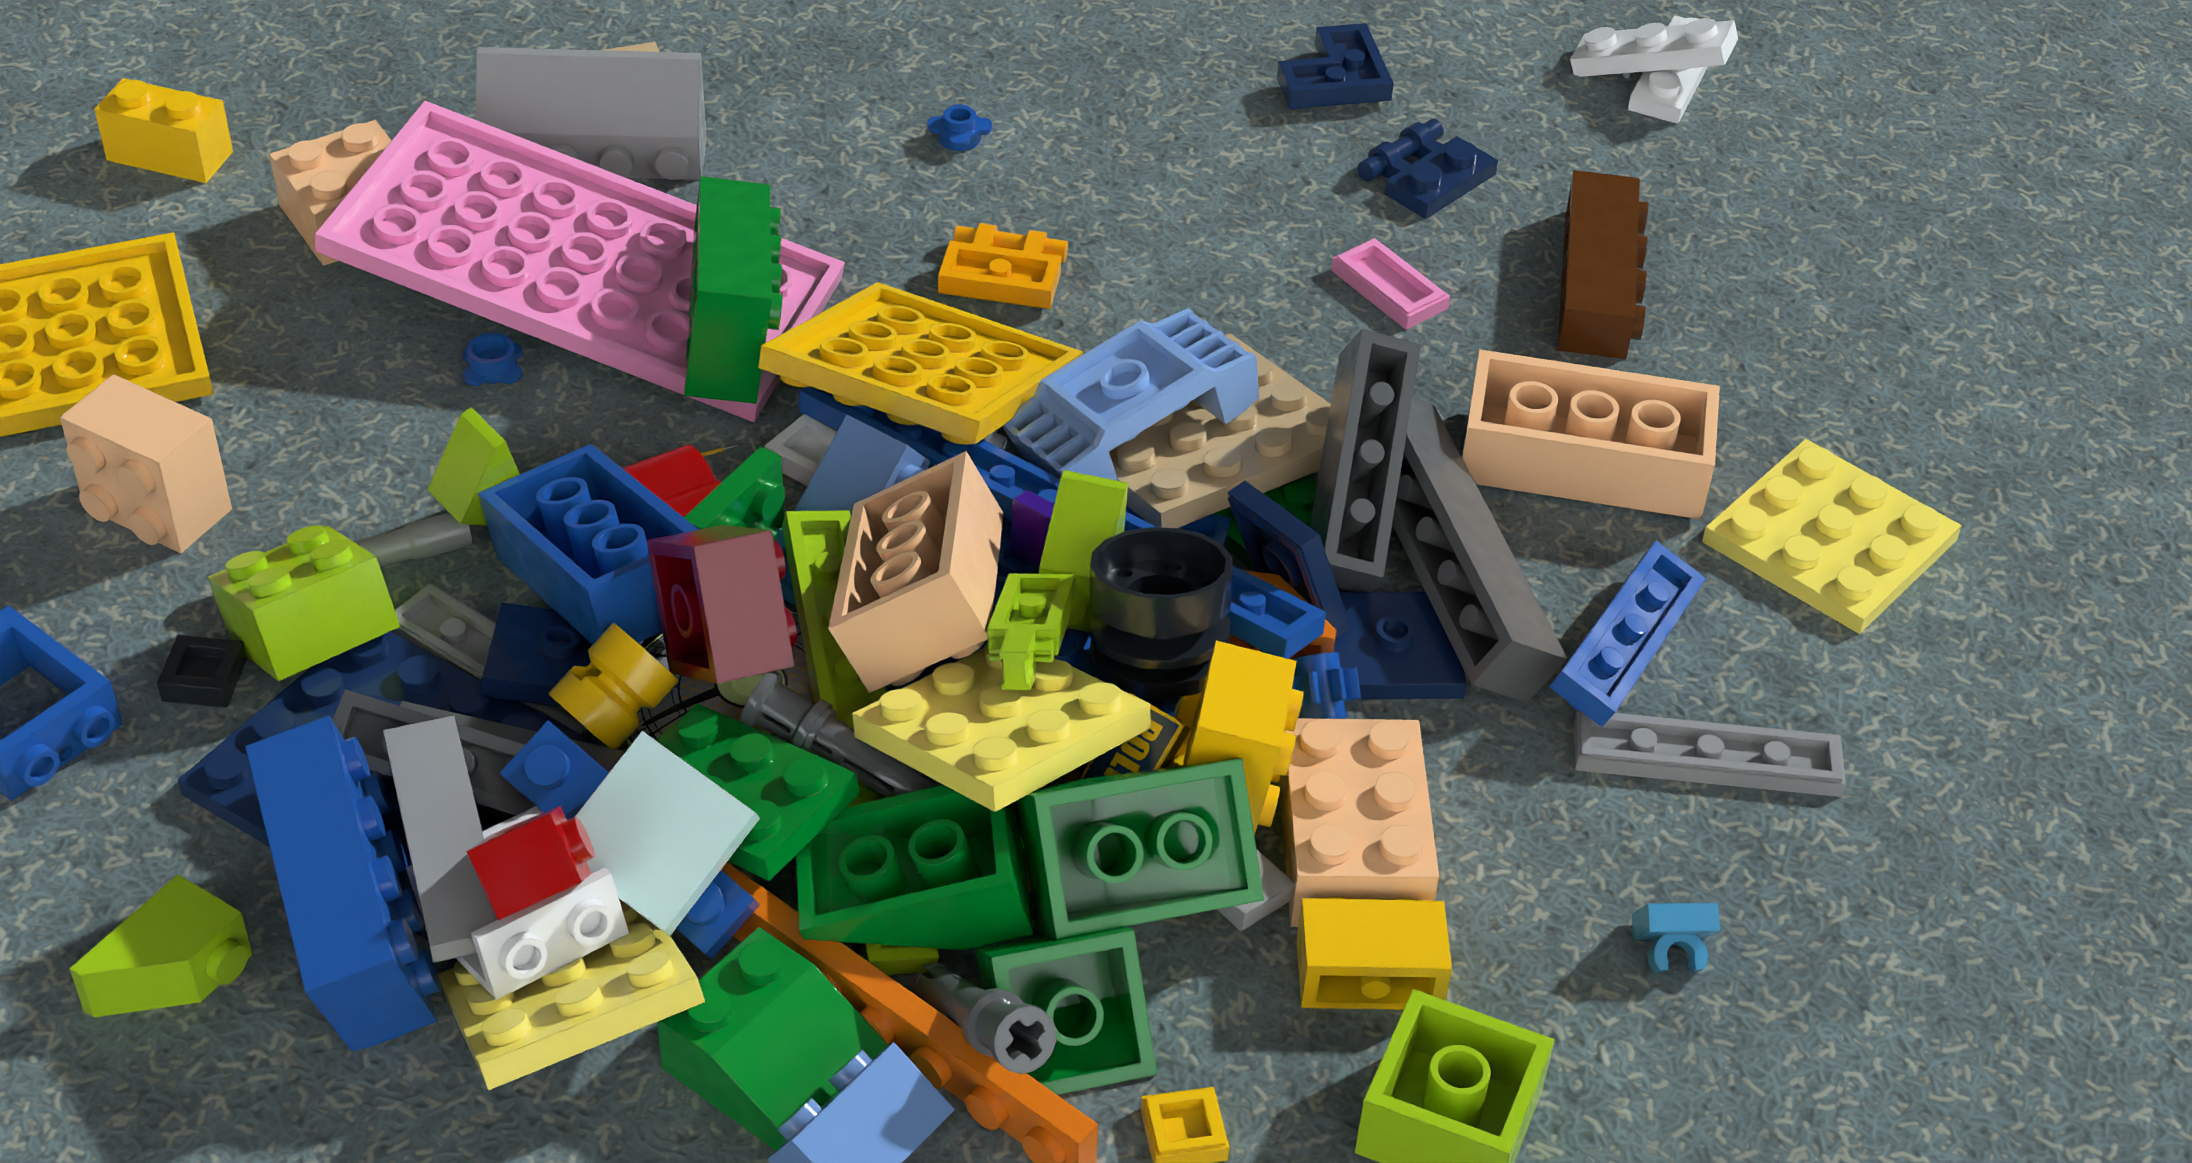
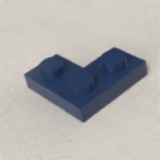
M1367 23L1316 27L1315 47L1320 58L1278 62L1277 80L1289 109L1392 100L1394 83Z

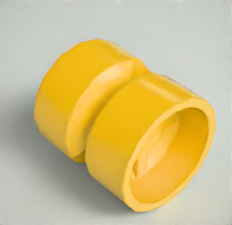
M613 622L588 650L591 663L587 667L573 666L548 694L607 747L617 750L640 725L637 712L641 708L655 709L679 680Z

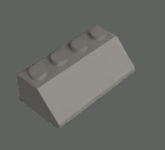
M478 47L476 53L475 120L625 178L700 180L707 142L701 53Z

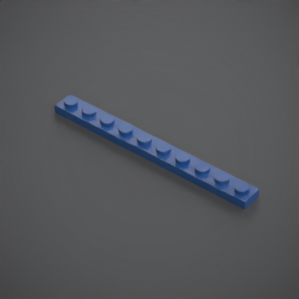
M804 387L799 390L800 412L837 431L846 415H849L914 449L931 461L927 469L967 451L1003 511V517L1007 518L1011 523L1013 499L1027 490L1055 503L1060 478L983 439L977 444H956L944 439L939 431L919 424L903 425L896 423L887 417V413L865 405L850 406L842 404L834 399L833 394L814 387ZM1126 512L1124 531L1156 527ZM1232 565L1231 607L1227 614L1230 618L1231 635L1255 646L1263 653L1288 659L1323 634L1325 611Z

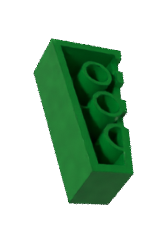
M700 176L693 233L692 282L689 301L690 324L686 352L688 364L684 396L757 404L762 369L758 368L761 345L766 343L768 329L779 330L783 299L782 294L779 293L782 264H779L781 236L778 235L780 208L770 207L769 184Z

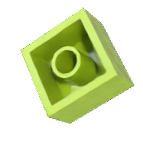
M313 525L301 528L287 537L286 544L267 552L250 551L235 556L225 564L226 569L208 576L230 639L243 641L246 656L277 681L400 627L377 557L330 526Z
M1413 989L1364 1098L1355 1153L1380 1163H1515L1542 1094L1555 1039Z

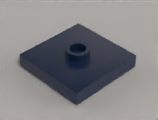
M1245 480L1228 491L1229 497L1227 499L1253 570L1255 572L1280 575L1309 604L1325 611V619L1336 629L1335 639L1348 631L1351 625L1320 535Z
M1339 592L1351 628L1335 639L1333 652H1339L1342 669L1357 667L1361 699L1355 700L1464 699L1467 685L1464 669L1426 592Z
M501 603L482 674L480 696L562 707L548 693L573 666L587 667L591 663L588 650L592 644L553 609Z

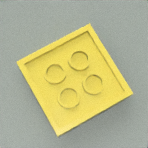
M1805 439L1705 527L1702 542L1860 634L1957 541L1962 525L1834 455L1829 450Z
M988 643L983 649L955 663L939 666L932 674L902 689L889 691L883 694L880 700L852 713L855 738L994 812L1151 728L1150 703L1120 690L1116 685L1103 682L1072 667L1069 663L1055 658L1053 662H1036L1035 681L1030 690H1002V661H989Z
M620 900L629 934L498 1000L459 961L455 963L452 969L439 973L438 977L446 999L488 1090L704 1003L705 999L698 978L671 936H668Z

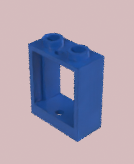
M8 605L0 610V686L31 666L68 694L0 740V793L12 801L31 787L41 786L48 782L55 775L57 769L88 748H95L103 744L113 731L123 725L111 681ZM65 748L64 752L59 755L60 751Z

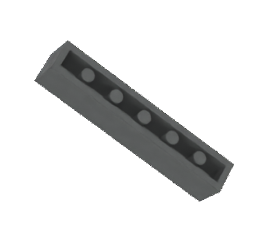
M1413 397L1392 521L1393 527L1471 685L1520 701L1530 700L1562 667L1568 658L1436 407L1433 404Z

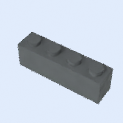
M1361 329L1339 354L1310 528L1320 535L1339 592H1368L1384 577L1421 344L1366 329Z

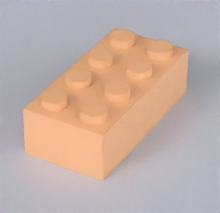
M1479 349L1462 459L1477 485L1701 520L1715 467L1720 386Z
M967 451L853 505L828 629L869 693L888 684L893 686L907 684L917 678L926 667L950 656L953 659L964 658L977 651L988 640L987 628L993 615L1003 511Z

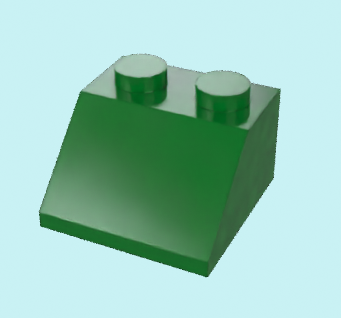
M1125 926L1062 939L1041 935L975 948L982 989L1001 988L1008 990L1019 997L1023 1003L1037 1006L1051 1017L1056 1028V1043L1053 1052L1044 1065L1033 1072L1027 1073L1049 1090L1060 1095L1158 1075L1133 929Z

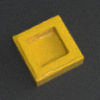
M1214 1087L1141 1096L1140 1110L1153 1163H1213L1228 1161L1230 1148Z

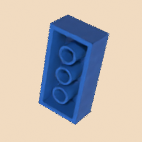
M592 444L584 446L478 493L497 558L592 645L613 622L640 645L645 639L662 632L646 540L699 529Z
M328 715L246 745L305 993L352 1052L378 1045L438 1022L430 994L441 991L439 977L426 949L418 950L414 935L415 932L424 929L423 918L412 891L409 888L402 891L398 876L399 872L406 870L408 867L407 859L394 829L386 831L382 814L392 811L391 800L379 772L370 773L365 754L358 739L354 736L345 740Z

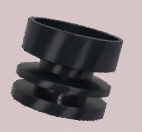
M1149 527L1124 531L1104 540L1092 552L1090 564V606L1094 612L1091 614L1089 666L1099 680L1116 685L1120 690L1141 698L1172 699L1202 692L1215 642L1220 641L1229 644L1230 618L1227 614L1231 607L1232 557L1225 547L1204 534L1180 528Z

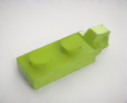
M1008 574L987 628L989 661H1002V690H1030L1035 681L1036 662H1053L1054 655H1058L1077 599L1075 574Z

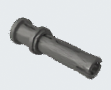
M775 671L767 672L754 688L742 711L741 723L753 728L759 725L798 748L855 772L859 782L883 796L893 797L942 785L940 782L855 738L854 729L836 718L837 711L832 709L833 705L823 699L814 703L782 684L783 676Z
M937 962L923 966L927 973L934 976L933 978L929 979L918 971L914 975L911 984L912 993L962 1027L963 1034L971 1047L983 1055L994 1057L995 1061L1006 1070L1019 1074L1033 1072L1044 1065L1051 1056L1056 1043V1028L1051 1017L1041 1008L1023 1003L1019 997L1008 990L1001 988L984 990L954 973L946 965Z

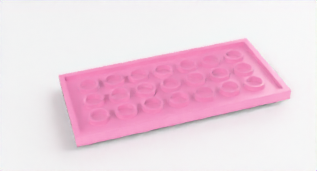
M424 101L315 233V252L684 395L688 364L686 352L690 324L689 301L692 282L693 233L697 206L695 204ZM781 238L779 264H782L779 292L783 296L779 330L768 329L766 342L822 312L842 279L845 262ZM762 369L757 404L698 397L690 398L755 422L780 381V375Z

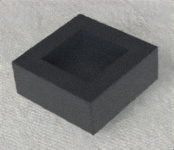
M177 635L157 682L161 700L228 708L247 661L243 641Z

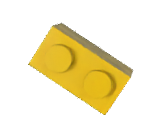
M122 78L94 108L107 161L207 183L233 153L223 100L197 95L189 91H179L152 85L140 80Z
M1328 897L1324 899L1302 898L1296 939L1301 1008L1404 1010L1413 989L1446 1000L1452 963L1444 901L1415 900L1410 898L1396 900L1345 899L1342 897Z

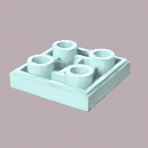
M643 731L575 816L585 828L594 850L595 857L586 861L591 874L604 867L612 873L619 899L668 936L677 928L760 819L753 810Z

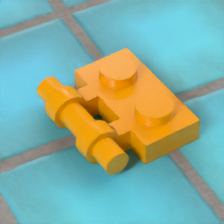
M979 223L977 228L957 225L954 241L950 240L938 274V293L1051 309L1061 275V263L1066 262L1068 241L1047 238V232L1029 230L1027 235L998 231L997 225Z

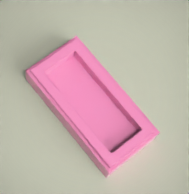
M1376 238L1332 259V272L1405 330L1447 310L1449 307L1450 296Z

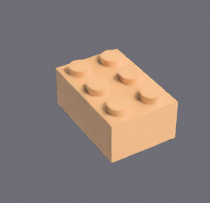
M1298 718L1294 732L1284 730V732L1295 734L1296 741L1287 775H1281L1279 779L1286 875L1295 882L1293 899L1289 901L1290 926L1298 927L1302 898L1324 899L1328 897H1342L1345 899L1375 900L1410 898L1435 901L1439 882V870L1419 720Z

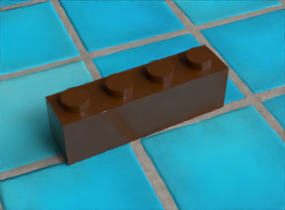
M1573 170L1565 213L1557 351L1626 359L1630 340H1641L1646 307L1636 304H1642L1646 285L1647 271L1641 269L1644 266L1648 236L1644 235L1649 203L1648 201L1639 200L1640 178Z

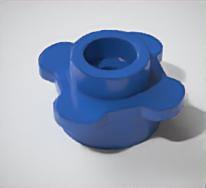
M957 104L947 108L942 116L931 117L927 122V128L929 132L938 134V140L945 148L954 151H966L979 145L981 135H987L992 131V122L988 118L977 116L976 112L969 106Z
M490 332L474 337L463 350V359L468 362V368L462 373L464 382L471 386H480L484 383L495 384L503 382L505 384H513L518 382L523 376L522 368L517 365V359L522 356V347L518 343L513 342L510 337L501 333Z

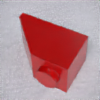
M561 806L493 833L466 851L498 920L582 883L591 874L586 861L595 857L591 841L582 823L577 817L567 820Z

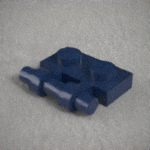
M1430 119L1425 123L1415 122L1403 129L1399 139L1392 143L1388 141L1382 142L1372 148L1368 153V158L1358 164L1357 171L1360 177L1367 182L1380 175L1387 178L1385 195L1422 218L1427 219L1495 176L1498 160L1458 136L1445 144L1436 141L1443 136L1444 128L1437 119ZM1412 155L1419 159L1412 164L1405 161Z

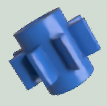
M1339 652L1291 658V660L1297 661L1292 689L1304 692L1298 718H1348L1345 702L1361 699L1357 667L1342 669Z

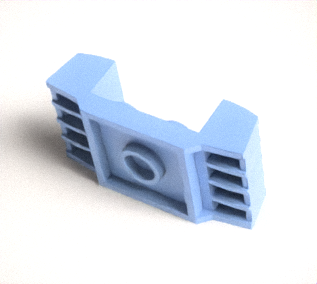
M1189 308L1153 324L1140 320L1040 380L1034 396L1023 403L1012 420L1002 427L1024 458L1034 466L1058 478H1061L1063 471L1067 470L1117 480L1109 451L1124 442L1134 439L1140 432L1174 411L1187 406L1190 401L1194 400L1224 424L1231 422L1259 399L1257 358L1253 353H1249L1240 347L1239 343L1233 342L1226 337L1223 332L1213 328L1206 320L1196 316Z

